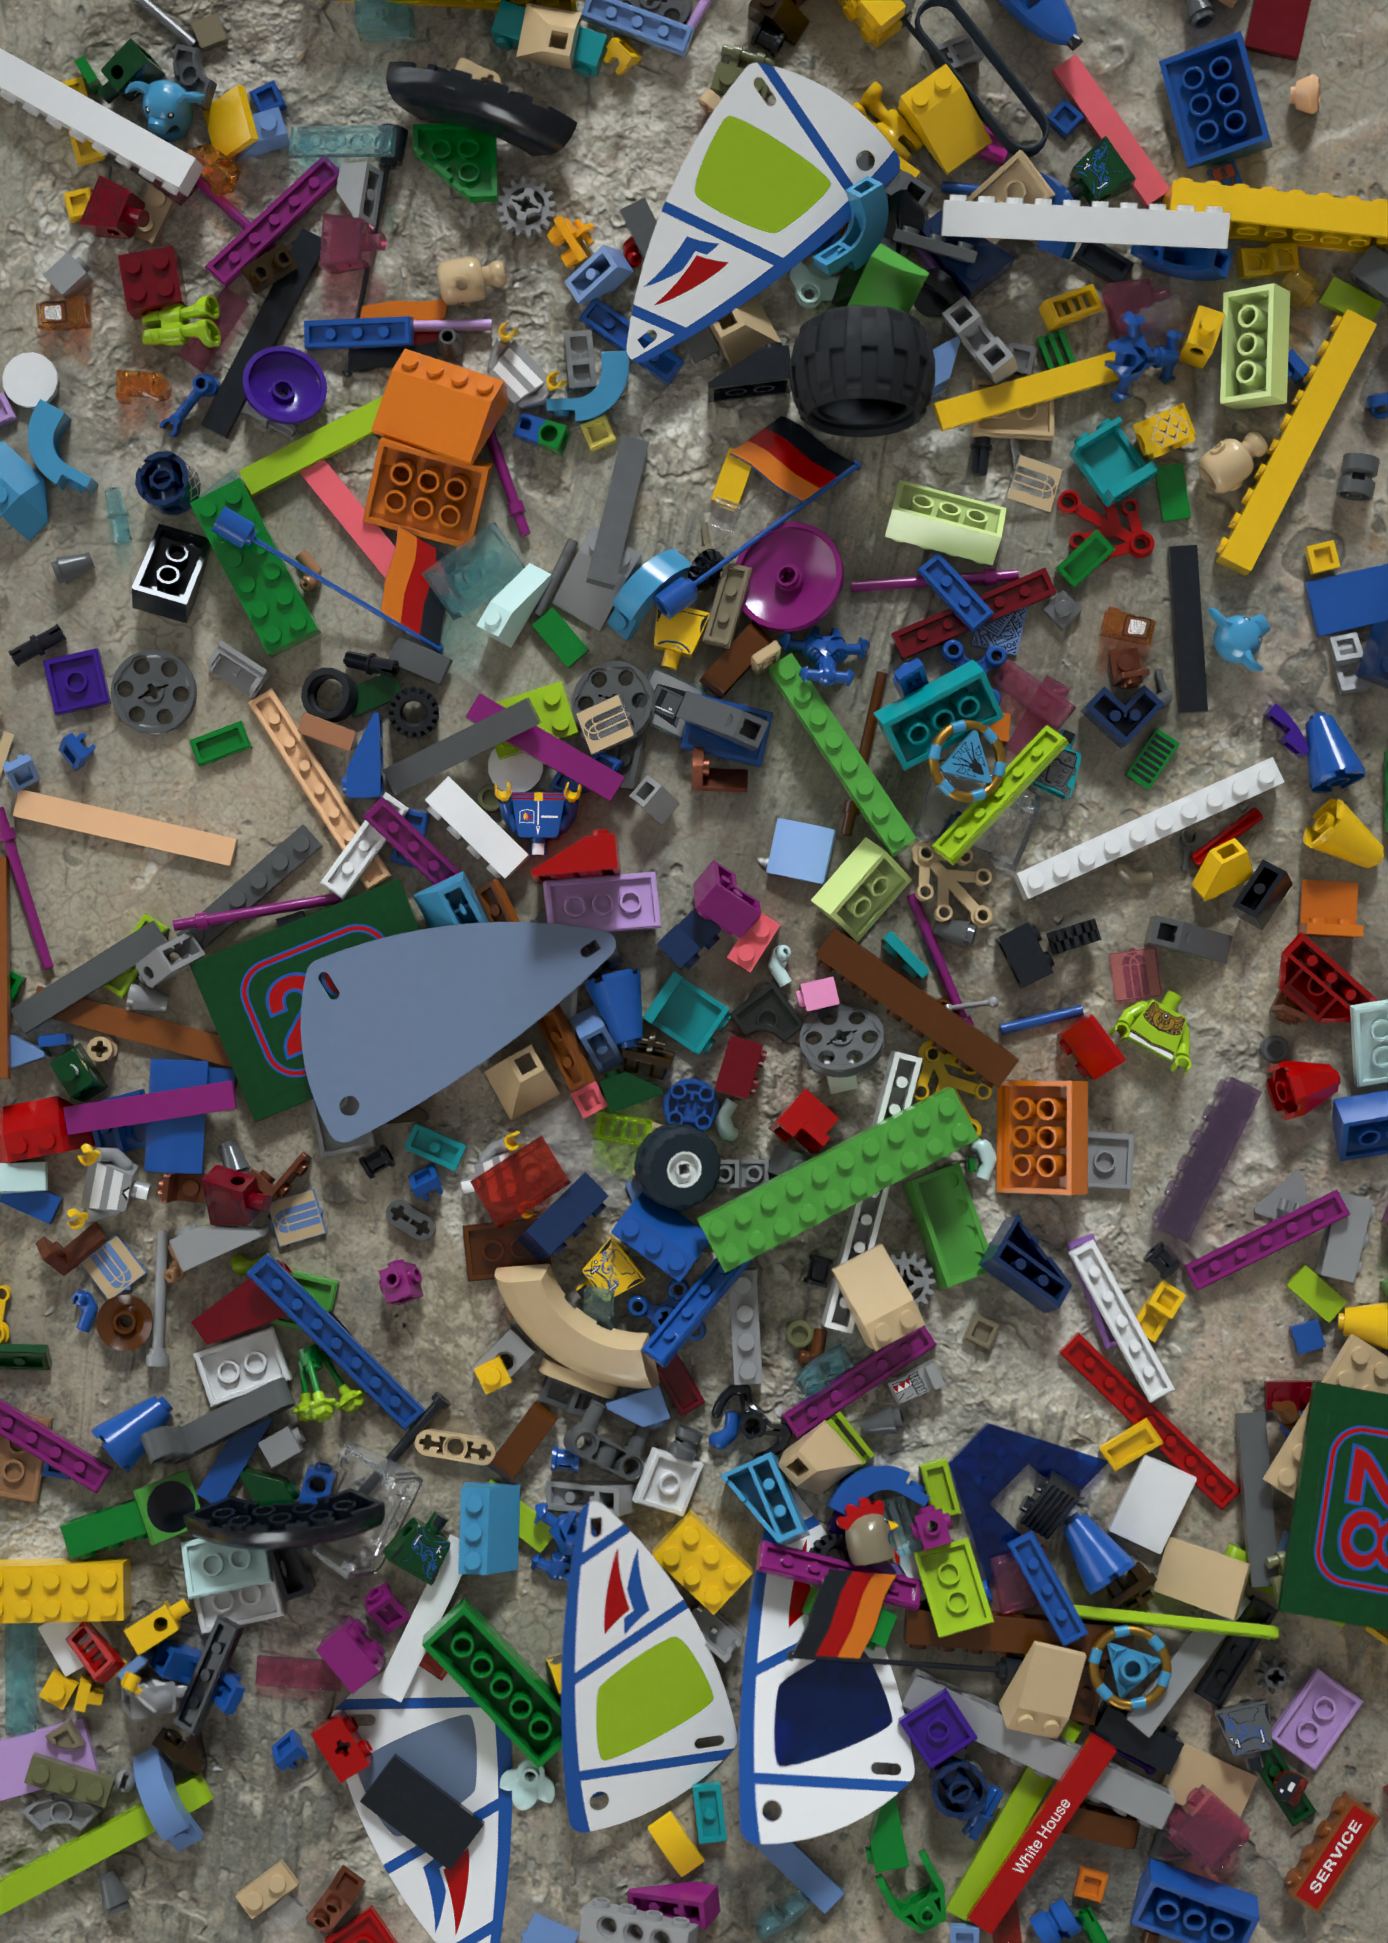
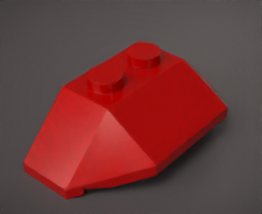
M1302 932L1281 953L1278 989L1317 1023L1350 1022V1005L1379 1001Z
M61 1096L3 1106L0 1110V1163L15 1162L81 1149L84 1144H90L92 1147L96 1145L92 1131L67 1135L63 1107L74 1104Z

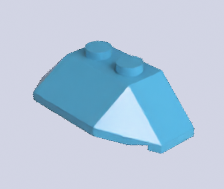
M0 441V516L28 541H31L49 523L46 481L4 441Z

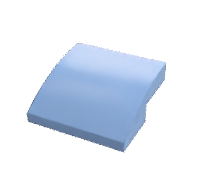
M778 818L766 873L824 885L837 830Z

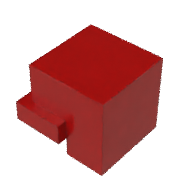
M805 1088L791 1101L768 1129L784 1143L790 1137H793L809 1153L813 1154L824 1147L830 1140L827 1133L840 1118Z

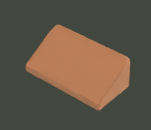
M308 713L302 715L297 730L299 733L346 751L356 748L357 734L355 731Z

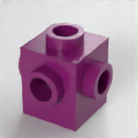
M400 1259L388 1263V1268L379 1271V1287L385 1295L386 1303L401 1305L424 1296L420 1284L422 1276L416 1264L407 1263Z
M934 1505L918 1509L919 1515L913 1516L915 1522L910 1523L914 1539L921 1540L923 1550L951 1543L949 1530L953 1529L949 1513L943 1514L942 1508L936 1510ZM929 1521H934L937 1525L936 1530L933 1532L927 1529Z

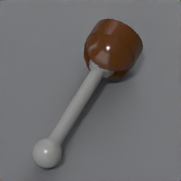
M990 997L985 1001L952 1005L946 999H937L952 1011L983 1006L995 1008L999 1004V1000L996 997Z

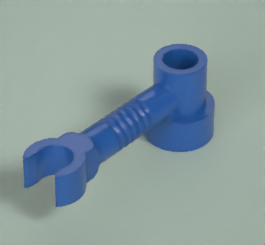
M211 374L197 375L193 379L194 389L174 414L162 420L160 428L165 429L169 423H172L174 429L169 437L178 436L183 420L201 397H214L221 386L219 379Z

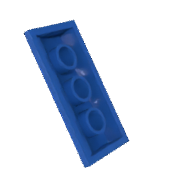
M150 1058L149 1093L206 1085L208 1061ZM205 1114L147 1122L144 1171L202 1174Z

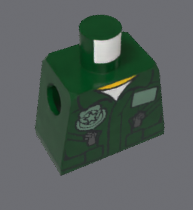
M80 1042L49 1063L71 1098L86 1102L108 1088V1085Z

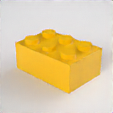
M691 1509L652 1549V1556L713 1615L753 1574L752 1566Z

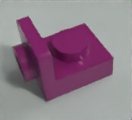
M387 1582L373 1588L364 1598L368 1614L387 1634L411 1618L409 1611L392 1594L391 1587Z

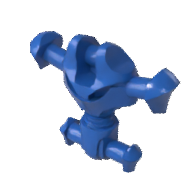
M1130 311L1124 314L1122 321L1128 324V336H1123L1116 341L1108 343L1107 349L1116 352L1115 360H1106L1104 365L1112 369L1117 377L1120 378L1117 389L1111 388L1110 397L1114 403H1119L1132 397V395L1127 393L1131 381L1137 380L1150 366L1154 368L1162 367V373L1159 375L1158 380L1162 381L1163 384L1176 379L1172 375L1174 366H1176L1180 359L1177 346L1179 338H1183L1181 332H1177L1174 329L1169 330L1166 334L1168 337L1166 347L1155 346L1152 349L1146 344L1143 334H1139V325L1145 322V316H1138Z
M814 626L804 641L793 639L792 632H787L779 638L780 646L787 654L789 649L800 651L807 660L815 664V669H807V666L799 671V676L803 679V682L807 683V680L818 681V683L824 686H830V684L835 682L846 683L847 686H850L854 679V673L849 669L847 672L836 671L837 664L846 660L848 655H857L858 659L862 660L866 657V653L870 648V642L859 637L858 644H846L837 628H831L830 636L820 635V626Z
M538 1503L535 1505L536 1516L533 1522L537 1524L541 1520L551 1527L549 1532L555 1539L558 1548L552 1552L551 1562L540 1557L539 1553L531 1558V1570L534 1571L536 1567L546 1572V1575L553 1581L563 1580L569 1582L570 1571L566 1568L571 1565L579 1517L575 1516L576 1511L571 1510L557 1518L547 1511L548 1503ZM590 1518L591 1535L598 1537L593 1526V1520Z

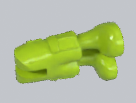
M204 295L196 303L188 307L179 303L164 307L162 310L149 311L147 314H144L142 316V326L155 329H148L142 332L143 344L184 345L188 343L191 337H196L209 348L218 347L221 342L220 331L217 325L211 321L218 319L220 315V308L216 298L213 295ZM201 318V320L190 323V319Z

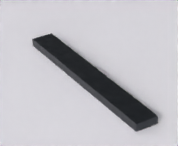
M302 228L290 251V255L298 268L275 282L271 287L201 422L202 427L226 439L228 438L247 402L242 386L244 369L251 357L257 352L276 346L329 244L327 240Z

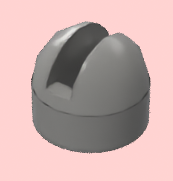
M125 1767L118 1771L114 1782L116 1789L120 1792L132 1791L136 1786L134 1769ZM124 1774L129 1776L125 1787L121 1785Z

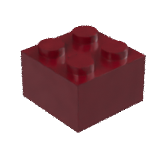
M173 246L118 255L126 307L134 320L142 319V316L149 311L162 310L164 307L179 303L188 307L180 256Z
M730 1035L714 1089L744 1099H748L749 1094L755 1095L759 1079L754 1077L757 1067L763 1068L767 1054L766 1051L762 1050L763 1044Z

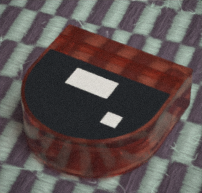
M1286 1770L1280 1772L1275 1777L1273 1786L1275 1792L1282 1800L1296 1807L1309 1781L1293 1771Z

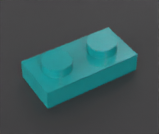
M892 930L881 939L885 943L882 948L893 959L898 956L904 962L902 968L912 979L916 976L919 979H923L930 972Z
M415 1123L404 1149L456 1171L467 1145Z
M721 1781L693 1784L699 1844L727 1841Z

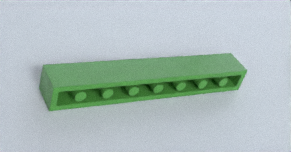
M790 653L768 668L769 677L892 858L896 857L916 843V836L810 680H807V683L803 682V679L799 676V671L802 667L793 654Z

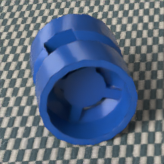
M1063 1897L1050 1904L1048 1912L1041 1910L1029 1918L1042 1943H1062L1063 1937L1070 1939L1083 1931Z

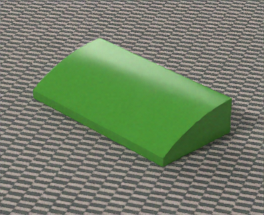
M880 243L871 255L847 306H883L898 309L909 314L929 272Z
M960 1162L903 1181L902 1183L938 1288H949L987 1273L978 1264L986 1252L988 1244Z

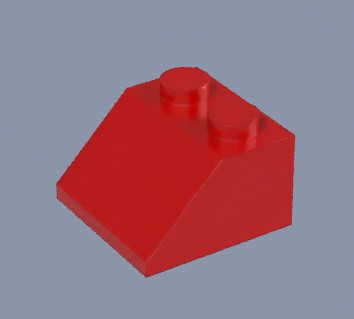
M1093 1014L1081 1016L1057 1034L1061 1040L1058 1042V1045L1067 1056L1072 1054L1078 1062L1074 1066L1084 1079L1089 1077L1090 1080H1096L1126 1061V1058Z

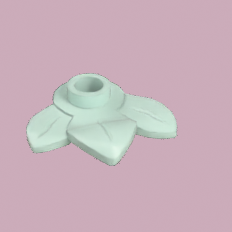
M800 262L790 272L791 282L796 288L795 298L801 307L813 309L821 301H832L839 278L831 277V275L815 267L814 262L809 267ZM812 292L814 297L806 299L804 293Z
M529 1758L524 1759L518 1765V1768L505 1771L500 1779L499 1788L512 1791L513 1804L519 1810L523 1811L531 1808L537 1799L547 1803H551L554 1799L555 1785L553 1780L545 1775L543 1765L538 1769ZM527 1772H533L534 1775L527 1774Z

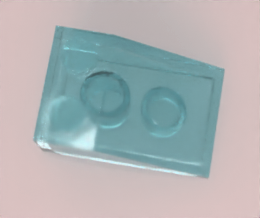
M493 522L439 559L421 574L451 618L455 620L469 615L513 580L525 566L497 524Z

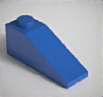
M373 713L346 769L347 777H342V791L347 793V798L350 800H379L384 795V773L382 771L384 769L383 716L380 713Z

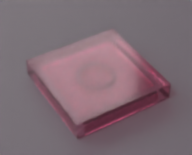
M1041 1544V1547L1048 1558L1047 1549L1044 1544ZM1012 1553L990 1558L1000 1610L1003 1615L1040 1605Z

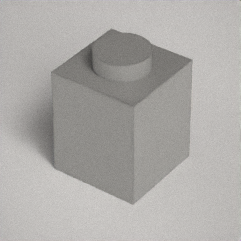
M68 252L43 274L68 303L93 282L87 274L91 269L80 257L74 259Z
M648 775L629 795L633 801L660 824H663L680 805L662 785Z
M291 1422L263 1438L258 1445L271 1468L301 1452L306 1447L303 1443L306 1439L302 1430L298 1426L294 1427Z

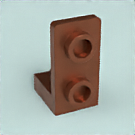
M1137 648L1110 651L1108 653L1113 686L1121 685V689L1138 687V684L1143 683V679L1150 675L1149 668L1140 669Z
M693 747L691 790L745 793L748 790V770L709 768V759L704 758V747Z
M1279 989L1269 1010L1277 1014L1275 1019L1291 1025V1023L1298 1025V1022H1308L1310 1016L1302 1013L1303 1010Z
M302 1152L275 1185L273 1183L276 1179L264 1169L261 1172L251 1169L248 1174L253 1175L257 1179L258 1188L261 1192L270 1195L272 1200L276 1201L278 1198L283 1199L292 1188L290 1184L297 1176L301 1177L310 1167L308 1162L312 1157Z
M164 1174L163 1179H160L158 1184V1196H162L161 1203L173 1201L206 1203L201 1181L206 1174Z
M94 1222L66 1247H63L57 1241L52 1243L45 1236L35 1244L42 1260L61 1275L66 1276L89 1255L98 1250L107 1241L101 1225Z
M342 1865L326 1892L310 1910L306 1919L317 1929L329 1934L352 1906L366 1881Z

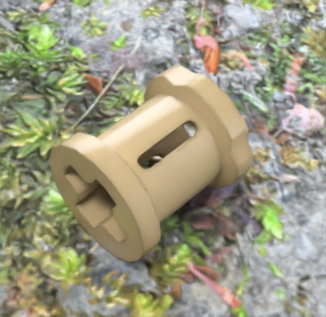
M95 1037L91 1039L87 1046L89 1057L97 1062L111 1061L117 1056L119 1051L118 1044L110 1037ZM98 1046L108 1047V1051L102 1053L98 1051Z

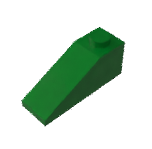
M894 1796L875 1810L868 1835L870 1846H865L868 1864L874 1863L876 1873L909 1866L896 1797Z

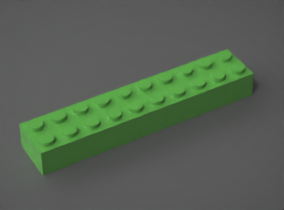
M946 1087L702 1215L697 1220L722 1269L726 1273L976 1141L979 1137L953 1087Z

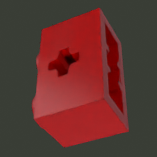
M344 1709L317 1725L311 1733V1736L340 1783L368 1767L374 1753L369 1741L366 1738L362 1739L358 1733L359 1727L355 1718L351 1714L347 1715ZM341 1741H342L343 1743L349 1742V1743H350L349 1748H348L346 1745L341 1747V1746L339 1745L340 1742H341Z

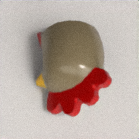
M861 1497L858 1500V1507L853 1504H847L844 1507L845 1517H838L836 1523L839 1528L845 1530L847 1551L853 1565H868L887 1561L890 1564L895 1563V1565L900 1564V1556L894 1548H891L888 1541L889 1531L899 1527V1525L888 1521L883 1516L884 1503L881 1500H876L871 1504L868 1498Z

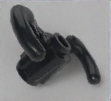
M732 1384L727 1387L715 1401L711 1412L712 1417L719 1418L729 1399L734 1395H738L742 1410L739 1416L740 1432L744 1433L745 1437L750 1440L756 1437L761 1438L763 1435L778 1436V1440L773 1446L756 1453L754 1459L769 1452L776 1456L780 1454L792 1437V1431L786 1423L772 1422L752 1402V1389L749 1384ZM745 1401H748L750 1408L746 1409ZM750 1418L754 1420L756 1418L758 1422L755 1426H750L747 1420Z

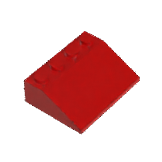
M609 829L593 830L592 836H585L532 869L531 877L538 884H543V881L619 875L621 874L619 843L615 833L610 834Z

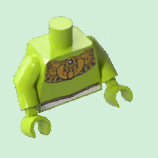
M1170 990L1167 991L1161 1003L1151 999L1139 1001L1125 1009L1116 1025L1108 1032L1111 1036L1117 1031L1121 1037L1118 1041L1119 1043L1126 1038L1166 1061H1173L1175 1057V1061L1170 1067V1070L1173 1072L1179 1065L1183 1068V1075L1185 1076L1192 1066L1189 1059L1191 1044L1190 1029L1186 1024L1187 1018L1176 1012L1183 997Z

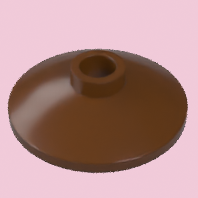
M121 1294L107 1300L98 1312L96 1319L97 1332L102 1341L115 1350L130 1351L136 1349L147 1341L152 1332L153 1316L151 1310L142 1299L134 1295ZM125 1316L129 1317L132 1321L129 1327L123 1324Z

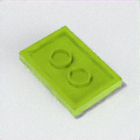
M562 681L496 702L508 708L529 697L541 721L536 726L560 740L579 735ZM505 741L495 745L499 760L524 753Z
M968 1537L914 1553L938 1638L994 1622Z

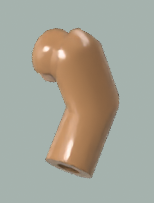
M306 550L296 556L295 559L298 563L321 576V567ZM306 573L303 575V580L300 581L301 589L306 592H314L320 585L318 580Z
M169 1244L167 1247L173 1260L169 1268L165 1270L164 1277L169 1283L181 1281L187 1270L182 1271L172 1246Z

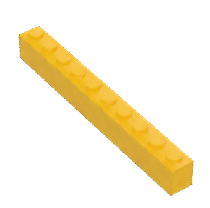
M1349 309L1341 317L1335 316L1328 329L1332 332L1329 340L1322 341L1316 352V355L1319 356L1316 365L1311 364L1309 367L1310 371L1303 378V380L1307 381L1304 389L1297 390L1291 401V404L1294 405L1291 414L1286 413L1278 429L1282 430L1278 440L1272 439L1266 452L1269 455L1266 463H1260L1253 478L1257 479L1252 489L1247 488L1241 499V503L1244 504L1241 512H1235L1229 522L1228 527L1232 529L1227 538L1222 537L1215 552L1219 553L1215 562L1244 577L1252 571L1377 326L1376 323Z

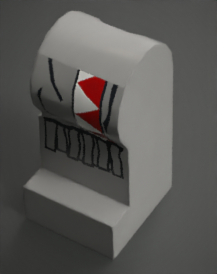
M933 1359L887 1382L896 1404L906 1402L918 1395L920 1396L933 1389L936 1390L945 1386Z

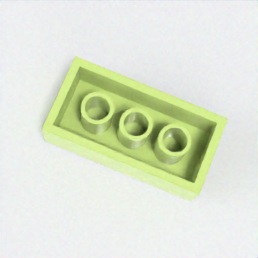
M1272 283L1224 292L1223 313L1225 318L1222 325L1220 404L1238 411L1287 403L1290 291Z

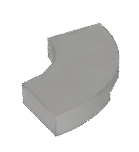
M54 1793L35 1800L21 1813L40 1832L58 1824L73 1826L82 1832L103 1808Z

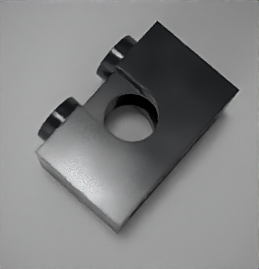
M304 1548L266 1550L284 1602L313 1591L316 1587V1582L311 1568H306L302 1559ZM281 1561L284 1563L287 1572L285 1576L281 1568Z

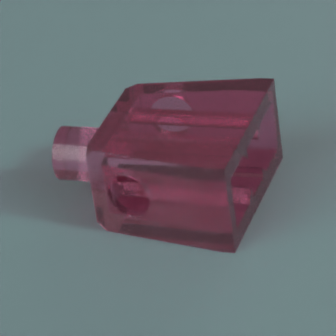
M323 214L319 266L330 274L337 275L371 267L374 251H385L387 246L385 235L383 233L375 234V228L364 219Z
M1149 278L1105 284L1101 292L1116 340L1123 336H1128V324L1122 321L1127 311L1138 316H1145V322L1139 325L1140 332L1158 322L1161 317L1160 307L1172 304L1170 289L1167 287L1154 291Z

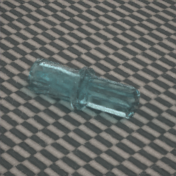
M119 487L108 488L105 490L109 512L107 520L111 521L114 544L130 543L133 541L127 520L130 515L125 511L121 489Z

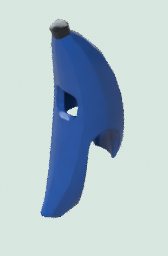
M997 0L1013 18L1038 37L1053 44L1068 46L1072 51L1083 43V40L1078 35L1074 17L1065 0Z

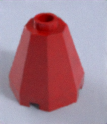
M1284 1061L1268 1067L1267 1073L1272 1072V1078L1267 1079L1266 1086L1273 1108L1277 1112L1283 1111L1285 1115L1281 1117L1286 1121L1307 1114L1338 1092L1341 1079L1338 1071L1333 1069L1330 1064Z

